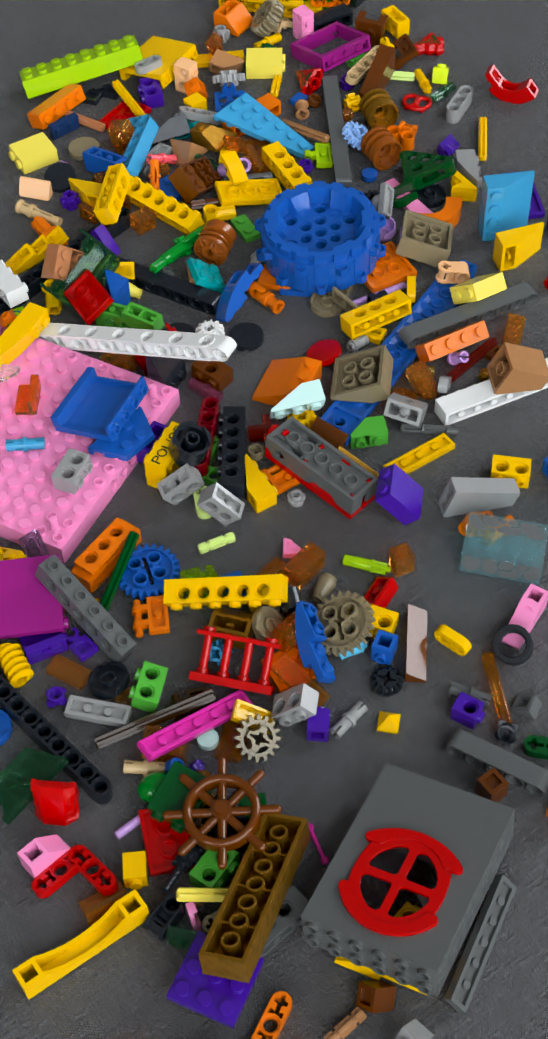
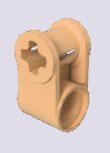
M441 261L438 263L439 272L435 278L437 282L441 284H460L470 280L469 267L466 262Z

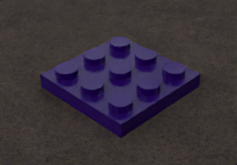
M198 931L166 997L174 1003L234 1029L264 964V958H259L249 983L203 974L198 954L207 934Z

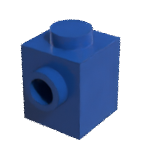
M378 629L371 646V660L379 664L391 666L398 649V635Z

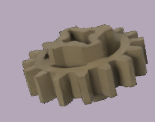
M255 714L254 719L251 715H247V722L240 720L242 726L241 728L235 727L238 735L233 736L234 739L238 740L234 747L241 748L239 755L246 754L245 759L249 761L253 756L255 762H259L260 757L266 761L267 754L274 756L275 754L272 749H279V746L275 743L281 740V737L276 736L280 729L273 728L276 722L273 720L268 722L269 717L266 715L261 719L260 714ZM256 724L254 728L247 729L249 726ZM267 730L270 732V739L267 736ZM250 734L258 735L259 737H261V739L264 740V742L253 739V737L250 736ZM244 736L248 743L247 746L244 744ZM267 746L264 750L258 752L259 748Z

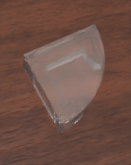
M2 364L0 368V382L8 381L7 379L13 376L16 377L20 372V366Z

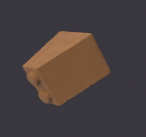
M504 342L487 365L494 394L497 395L541 390L548 382V367L542 350Z

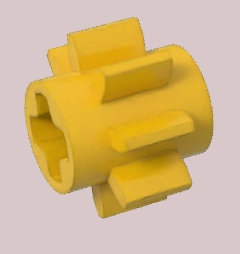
M355 92L345 95L346 98L343 99L345 110H350V113L358 111L361 100L360 96L355 95Z

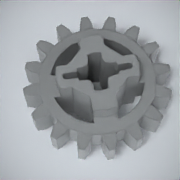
M237 70L219 71V75L212 76L213 84L220 83L221 87L224 83L229 87L231 82L238 86V81H245V73H237Z

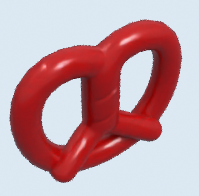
M407 94L402 98V105L404 110L408 109L423 113L432 106V100L426 96ZM407 99H415L414 102L411 104H407L406 102ZM421 101L428 102L425 106H419Z

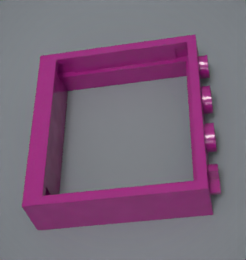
M337 21L290 43L292 58L314 68H321L323 72L371 50L370 36ZM337 37L348 41L324 54H319L312 50Z

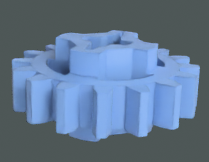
M353 121L347 122L342 128L343 132L341 134L345 136V140H348V144L353 148L357 147L360 151L362 138L368 132V129L362 124L359 125L358 122H355V124Z

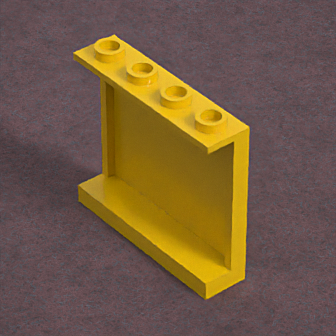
M152 36L139 47L142 58L160 55L162 66L143 75L136 74L134 65L120 69L119 73L121 80L125 81L132 75L160 80L161 87L164 89L175 79L174 63L181 57L193 61L198 58L196 45Z

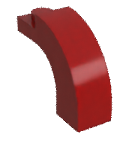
M494 64L488 67L484 75L491 84L488 90L504 102L513 104L527 103L535 99L539 91L531 78L521 83H512L506 80Z

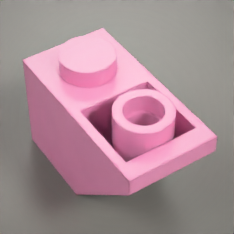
M56 834L33 839L18 851L17 854L21 865L35 879V877L67 852L70 847Z

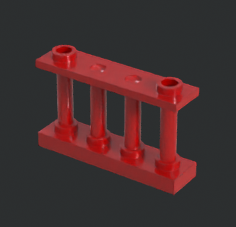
M204 625V629H197L198 634L205 635L199 667L196 670L190 671L188 679L266 695L274 694L276 685L270 684L269 676L274 648L281 649L283 647V644L278 643V639L266 637L265 640L223 633L216 631L217 627ZM213 637L225 639L220 670L217 671V674L209 673L207 668ZM233 640L245 642L241 671L237 678L230 677V673H228ZM254 644L266 646L261 678L258 679V682L250 681L248 676Z

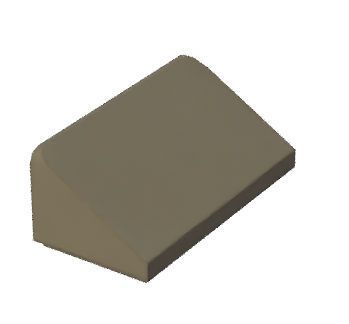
M335 286L332 287V301L344 311L348 312L359 307Z

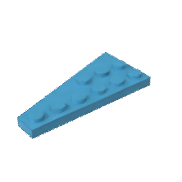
M248 93L241 95L213 117V120L217 122L220 120L226 123L228 127L234 126L240 129L242 133L260 141L266 140L271 144L279 141L288 153L304 159L306 157L304 154L305 150L314 151L312 144Z

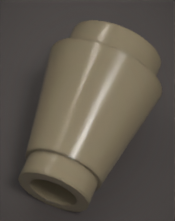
M327 572L319 575L312 599L322 604L323 598H327L336 587L337 579Z

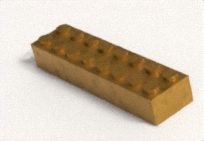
M263 814L255 835L266 844V850L260 852L251 843L249 844L198 955L203 974L245 983L250 982L309 843L310 831L307 818L283 814Z

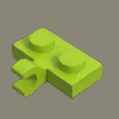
M315 143V151H304L306 156L304 159H309L311 162L316 160V168L326 169L333 167L330 143Z

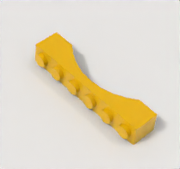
M136 889L117 900L99 920L77 937L51 951L33 956L13 969L12 972L28 1000L144 923L150 915L148 906Z

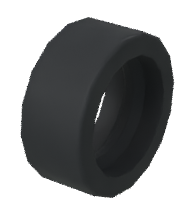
M509 624L503 626L493 637L492 646L494 653L501 662L507 665L517 666L524 664L533 653L534 643L532 637L520 625ZM517 633L524 638L526 646L521 655L509 657L502 652L501 641L507 634Z

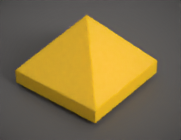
M379 711L376 731L398 734L401 714Z

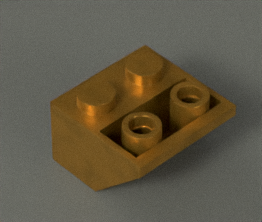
M226 607L213 611L208 626L217 627L216 631L250 638L254 635L252 628L253 613ZM213 637L212 642H213V641L216 642V640H218V639H220V638H219V637ZM233 640L232 647L244 650L245 642Z

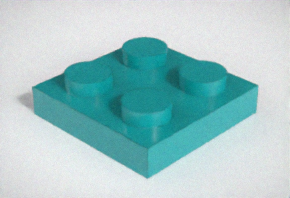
M191 257L187 260L186 263L196 285L219 293L223 292L225 288L224 280L216 265Z

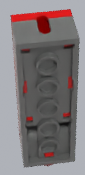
M291 416L281 425L273 424L270 426L265 442V457L293 478H296L301 484L351 520L375 499L378 478Z

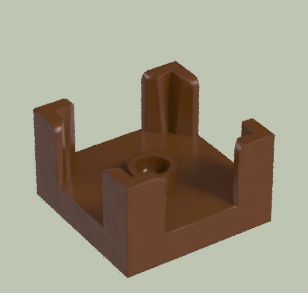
M360 10L355 20V29L370 36L372 49L374 46L380 45L382 37L384 40L385 37H388V35H385V28L389 21V15L381 14L378 21L365 19L367 12Z

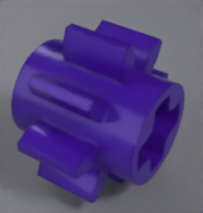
M72 190L65 191L63 197H60L63 209L66 208L68 211L76 210L78 208L77 204H81L78 193Z

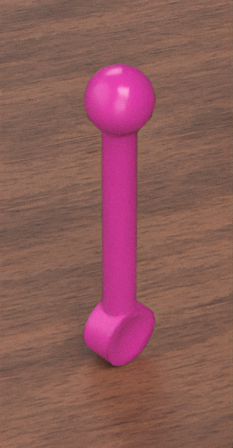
M308 823L310 835L321 856L320 861L323 865H327L329 858L325 856L314 833V825Z

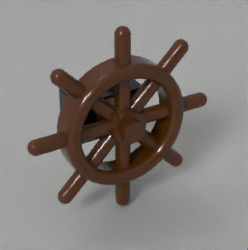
M220 757L217 760V774L208 776L198 783H195L186 774H181L179 776L180 782L190 790L185 798L183 810H166L162 814L165 820L183 819L190 838L178 849V854L185 856L198 844L204 849L217 852V866L219 869L224 870L227 867V851L235 850L247 842L251 843L260 852L265 851L266 844L255 833L260 826L263 814H279L282 811V807L279 804H260L258 794L253 787L265 776L264 770H257L246 781L239 776L226 774V759ZM227 787L236 789L237 791L227 800ZM217 788V795L214 798L207 793ZM244 796L248 798L251 806L235 807ZM199 799L206 804L201 809H194ZM193 818H202V826L199 829L195 826ZM213 830L217 833V838L209 837L206 834Z

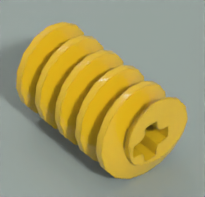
M18 643L1 644L0 664L5 676H7L8 682L14 688L24 686L33 677L34 672L30 664L27 663L28 660L25 657L24 651H22L21 645Z

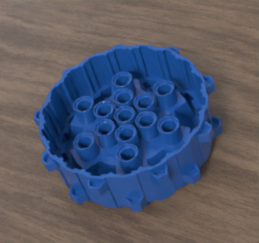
M314 181L313 184L309 185L307 183L296 185L295 189H287L276 195L266 208L262 218L256 219L255 230L261 233V248L256 250L257 261L264 262L268 272L276 278V284L281 287H292L303 292H315L318 295H326V293L332 292V287L334 286L338 290H344L354 284H363L367 281V275L376 267L379 258L386 255V246L380 243V228L386 226L385 215L378 214L375 206L364 193L353 187L346 188L344 184L337 182L327 184L325 181Z

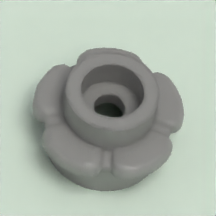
M295 489L287 494V501L293 507H300L303 505L306 495L301 490Z

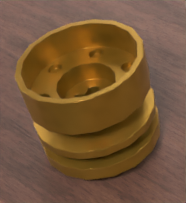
M371 89L364 94L359 102V109L371 129L377 126L387 128L394 125L399 117L397 106L384 89Z

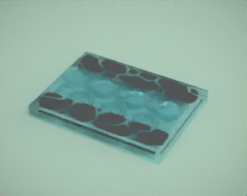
M469 511L459 571L539 585L548 539V525Z

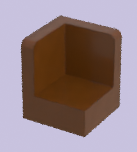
M492 768L477 779L475 792L480 797L498 802L507 795L509 783L495 768Z
M382 980L359 981L356 1006L371 1013L393 1011L397 986Z

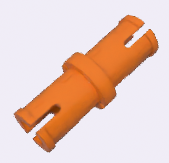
M151 159L149 161L150 174L148 179H150V184L153 188L158 190L160 189L159 179H161V174H159L160 161Z

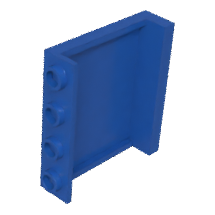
M87 367L50 418L56 431L113 442L149 389L144 376H141L137 383L97 376L93 367Z

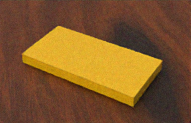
M277 178L249 179L248 182L235 186L230 180L215 181L214 183L221 206L270 204L276 195L282 193Z

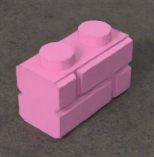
M305 5L294 8L292 10L293 36L296 39H301L314 32V12Z

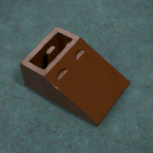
M205 156L179 166L168 177L187 204L215 188V181H223L220 174L211 165L210 160Z

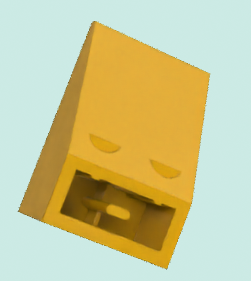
M544 222L495 233L492 259L500 272L517 268L540 250Z

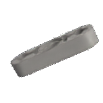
M188 106L179 107V112L181 115L185 114L186 119L215 125L222 124L220 120L219 122L213 120L214 115L218 112Z

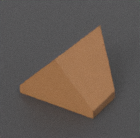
M170 139L173 154L177 156V161H175L177 166L196 160L208 151L207 148L192 142Z

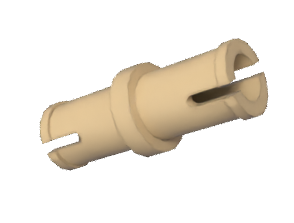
M144 759V761L124 760L123 773L143 774V776H146L152 772H160L167 775L165 771L166 762H149L147 759Z

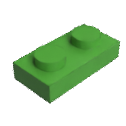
M245 214L230 219V225L245 244L260 238V232L255 230V226Z

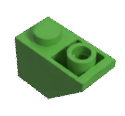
M384 415L366 417L350 435L351 449L388 444V429Z

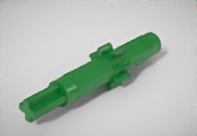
M200 226L184 237L182 235L173 240L175 245L150 264L151 268L149 270L155 274L180 256L184 258L186 255H190L193 252L191 248L194 247L195 241L203 227Z

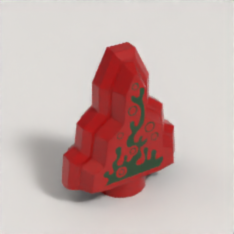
M433 32L414 44L419 53L417 56L424 54L439 56L444 53L443 38L441 36L437 37Z
M316 67L309 70L296 71L301 93L311 95L314 90L320 87L321 79L324 76L321 68Z

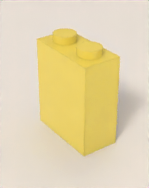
M246 48V79H273L275 74L282 76V72H285V54H282V48Z
M43 132L9 145L10 152L8 154L11 161H14L18 170L21 169L24 174L59 161L56 147Z
M503 272L477 276L449 289L455 305L482 300L506 290L507 287Z

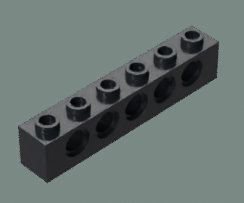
M223 406V414H219V425H223L219 426V437L222 439H219L218 445L219 450H222V452H218V463H222L218 465V477H221V479H217V483L237 498H244L246 406Z

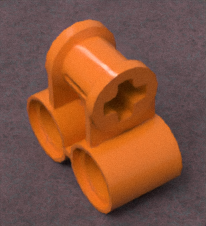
M401 121L399 126L391 125L387 127L393 137L400 142L403 151H412L414 149L415 136L418 130L417 125H410L405 121Z

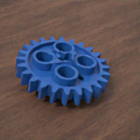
M146 543L144 548L137 545L138 550H133L119 583L120 590H125L126 596L132 594V599L139 596L140 601L144 597L164 595V580L180 579L179 560L176 559L175 553L171 554L170 549L164 551L163 545L159 548H156L155 543L152 547H149ZM143 559H145L147 563L148 571L152 577L154 585L150 584L147 571L142 561Z

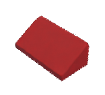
M377 576L364 595V598L370 604L386 609L399 587L393 577Z

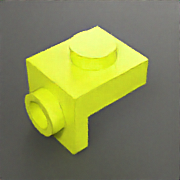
M438 63L437 66L433 67L432 83L447 84L449 67H446V64Z

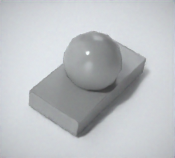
M383 182L380 185V194L375 195L371 203L375 206L378 214L385 215V219H389L392 217L395 189L388 183Z

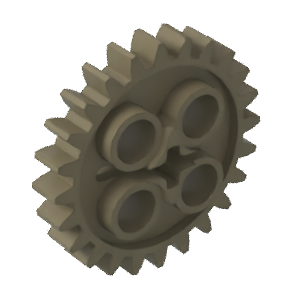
M347 590L344 596L339 591L338 597L331 593L330 600L323 598L324 605L317 604L320 608L317 611V616L320 623L324 626V633L327 637L321 644L328 655L333 653L338 657L339 653L346 657L347 651L354 654L355 647L361 650L360 644L368 643L365 639L366 636H373L369 630L375 629L372 622L376 621L373 617L375 612L370 608V603L356 592L351 594Z

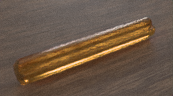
M492 652L483 653L482 661L498 718L512 724L513 721Z

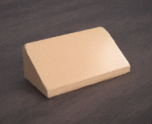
M20 176L19 196L44 201L50 200L53 195L51 181Z

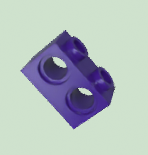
M147 77L140 78L137 91L140 95L141 103L151 107V109L164 106L163 92L159 81Z

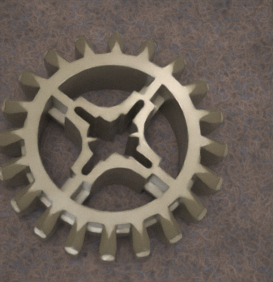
M267 0L261 4L251 21L250 28L254 34L263 38L274 32L284 14V7L278 0Z

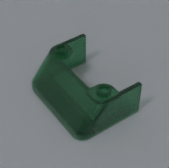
M79 228L78 231L86 236L81 242V251L84 254L65 281L61 279L55 280L50 288L43 283L39 284L74 311L76 309L63 293L87 269L92 272L104 287L106 284L105 270L115 272L120 264V258L82 228Z

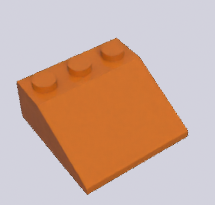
M309 357L272 360L256 388L252 400L276 406L301 383L321 379L322 361Z

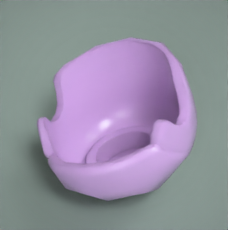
M392 217L386 219V226L380 228V242L390 241L396 234V222Z

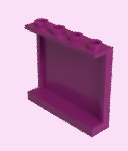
M52 555L0 561V639L54 632L66 633V629L69 628L68 616H65V608L35 577L38 565Z

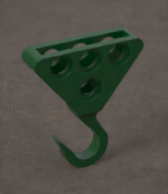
M402 151L400 159L404 181L393 188L395 189L393 208L405 207L418 199L417 191L401 198H396L397 196L411 190H420L454 175L456 169L453 158L445 155ZM425 158H430L425 162H421ZM438 160H444L441 163L435 164ZM440 169H444V172L441 173L437 171Z

